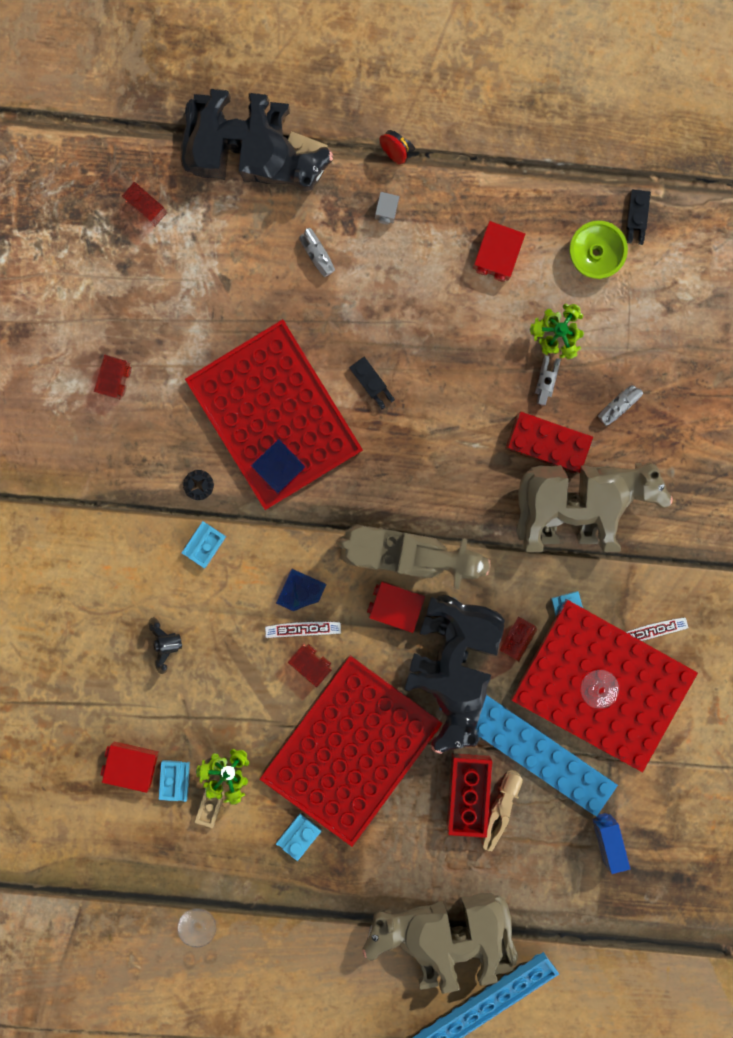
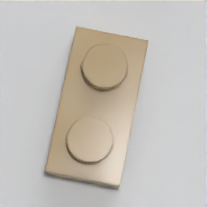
M292 131L288 139L296 153L316 151L321 147H327L326 144Z
M204 792L195 823L213 828L223 797L220 800L217 798L209 799Z

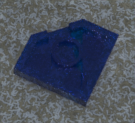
M292 568L276 604L291 611L319 602L327 584Z

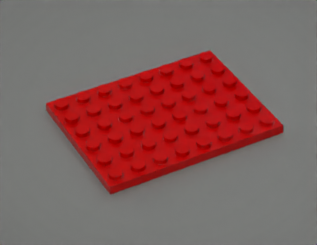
M283 319L185 378V381L264 510L269 509L363 451Z
M566 599L510 700L643 773L698 672Z
M350 655L259 780L353 847L443 723Z

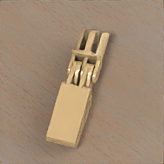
M515 770L508 771L504 776L501 786H498L501 794L498 795L489 810L487 838L482 837L481 840L483 848L487 851H493L509 822L513 804L512 800L514 797L519 798L518 793L523 779ZM500 816L496 829L491 833L494 821Z

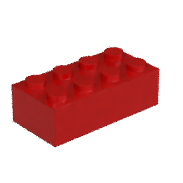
M520 411L517 413L505 449L552 466L561 465L566 471L580 474L581 465L585 463L593 436Z
M452 753L447 815L448 835L487 838L493 761L490 756Z

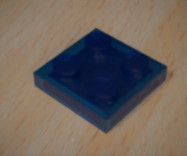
M280 439L251 465L277 493H280L306 468Z

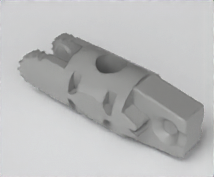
M307 228L304 234L299 237L301 244L324 277L331 275L335 268L329 255L314 231Z
M544 355L535 391L536 394H539L537 399L538 405L545 406L547 398L552 397L561 361L559 358H556L554 361L553 371L550 372L546 371L549 364V356ZM545 378L549 379L548 385L544 382Z
M632 385L626 388L598 415L599 420L607 426L618 419L642 397V390L636 389Z

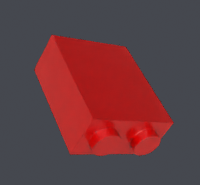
M489 221L472 269H475L476 273L480 275H492L494 279L501 282L509 281L526 233Z
M381 581L380 585L376 584L373 595H376L374 603L370 602L367 613L370 614L369 618L413 633L425 595Z
M114 741L106 748L105 757L107 762L106 765L102 766L100 776H103L102 783L147 793L151 788L159 751Z

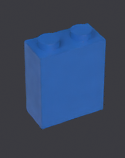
M602 813L597 815V818L592 819L603 863L611 874L630 870L618 822L611 814Z

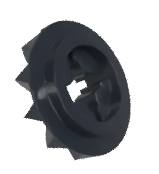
M203 470L191 471L183 480V489L186 495L193 500L206 499L214 489L211 475ZM193 479L198 482L204 480L201 485L204 491L199 488L192 491L195 486Z

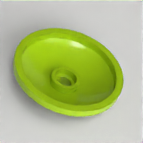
M592 221L581 226L573 235L569 253L574 267L582 275L592 279H604L617 273L624 265L628 246L624 234L618 227L606 221ZM593 250H597L599 255L595 256Z

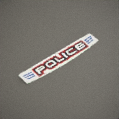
M679 618L647 625L626 633L643 641L687 629L688 625L686 618Z
M299 622L265 627L266 638L341 634L340 622Z

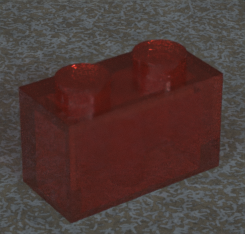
M133 182L122 195L126 203L154 227L167 214L165 208L136 182Z
M104 355L94 392L120 400L121 396H124L126 392V385L124 384L126 378L130 377L132 371L131 363Z
M518 616L500 651L520 662L538 630L537 627Z
M303 643L287 663L317 688L332 671L330 666L332 663L324 656L320 658L316 654L317 650L312 645L308 644L306 646Z

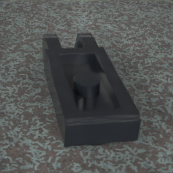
M634 189L630 191L626 224V241L629 244L633 241L634 230L639 231L638 245L644 244L651 191Z
M365 356L349 367L371 399L373 398L382 410L385 408V404L377 396L380 392L383 391L390 402L395 401L387 386Z

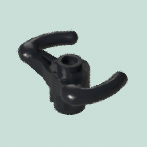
M153 617L150 618L148 625L156 638L153 641L154 650L158 652L155 667L158 673L164 674L168 668L164 662L170 653L178 652V649H182L180 634H166L160 629L161 625L158 619Z

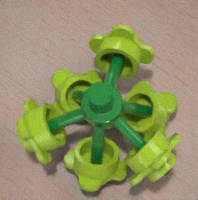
M564 304L563 316L566 318L564 323H560L562 317L560 312L555 313L551 309H546L543 319L539 322V319L535 318V323L531 324L530 333L534 335V341H537L538 337H543L544 332H554V337L547 336L545 339H539L542 353L545 355L549 353L557 354L559 352L557 338L562 337L565 345L561 347L562 354L559 357H566V359L576 357L577 352L581 349L580 346L576 347V341L584 336V332L577 328L576 323H571L569 326L567 324L569 321L575 322L577 319L583 318L580 307L576 304Z
M231 749V766H226L227 759L219 757L217 753L211 755V760L208 764H205V760H203L202 765H198L196 775L200 777V783L203 780H209L210 774L220 775L221 778L219 781L204 782L203 787L205 788L207 798H217L220 800L223 797L221 793L223 787L221 784L225 781L229 785L230 790L225 793L226 799L223 802H229L230 805L241 802V798L245 796V793H241L240 788L248 784V779L243 777L241 770H234V768L249 765L247 753L244 750L236 751Z

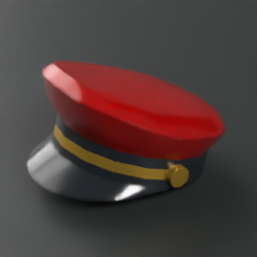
M388 130L379 138L383 151L397 164H404L407 158L406 153L415 150V146L410 141L393 130Z

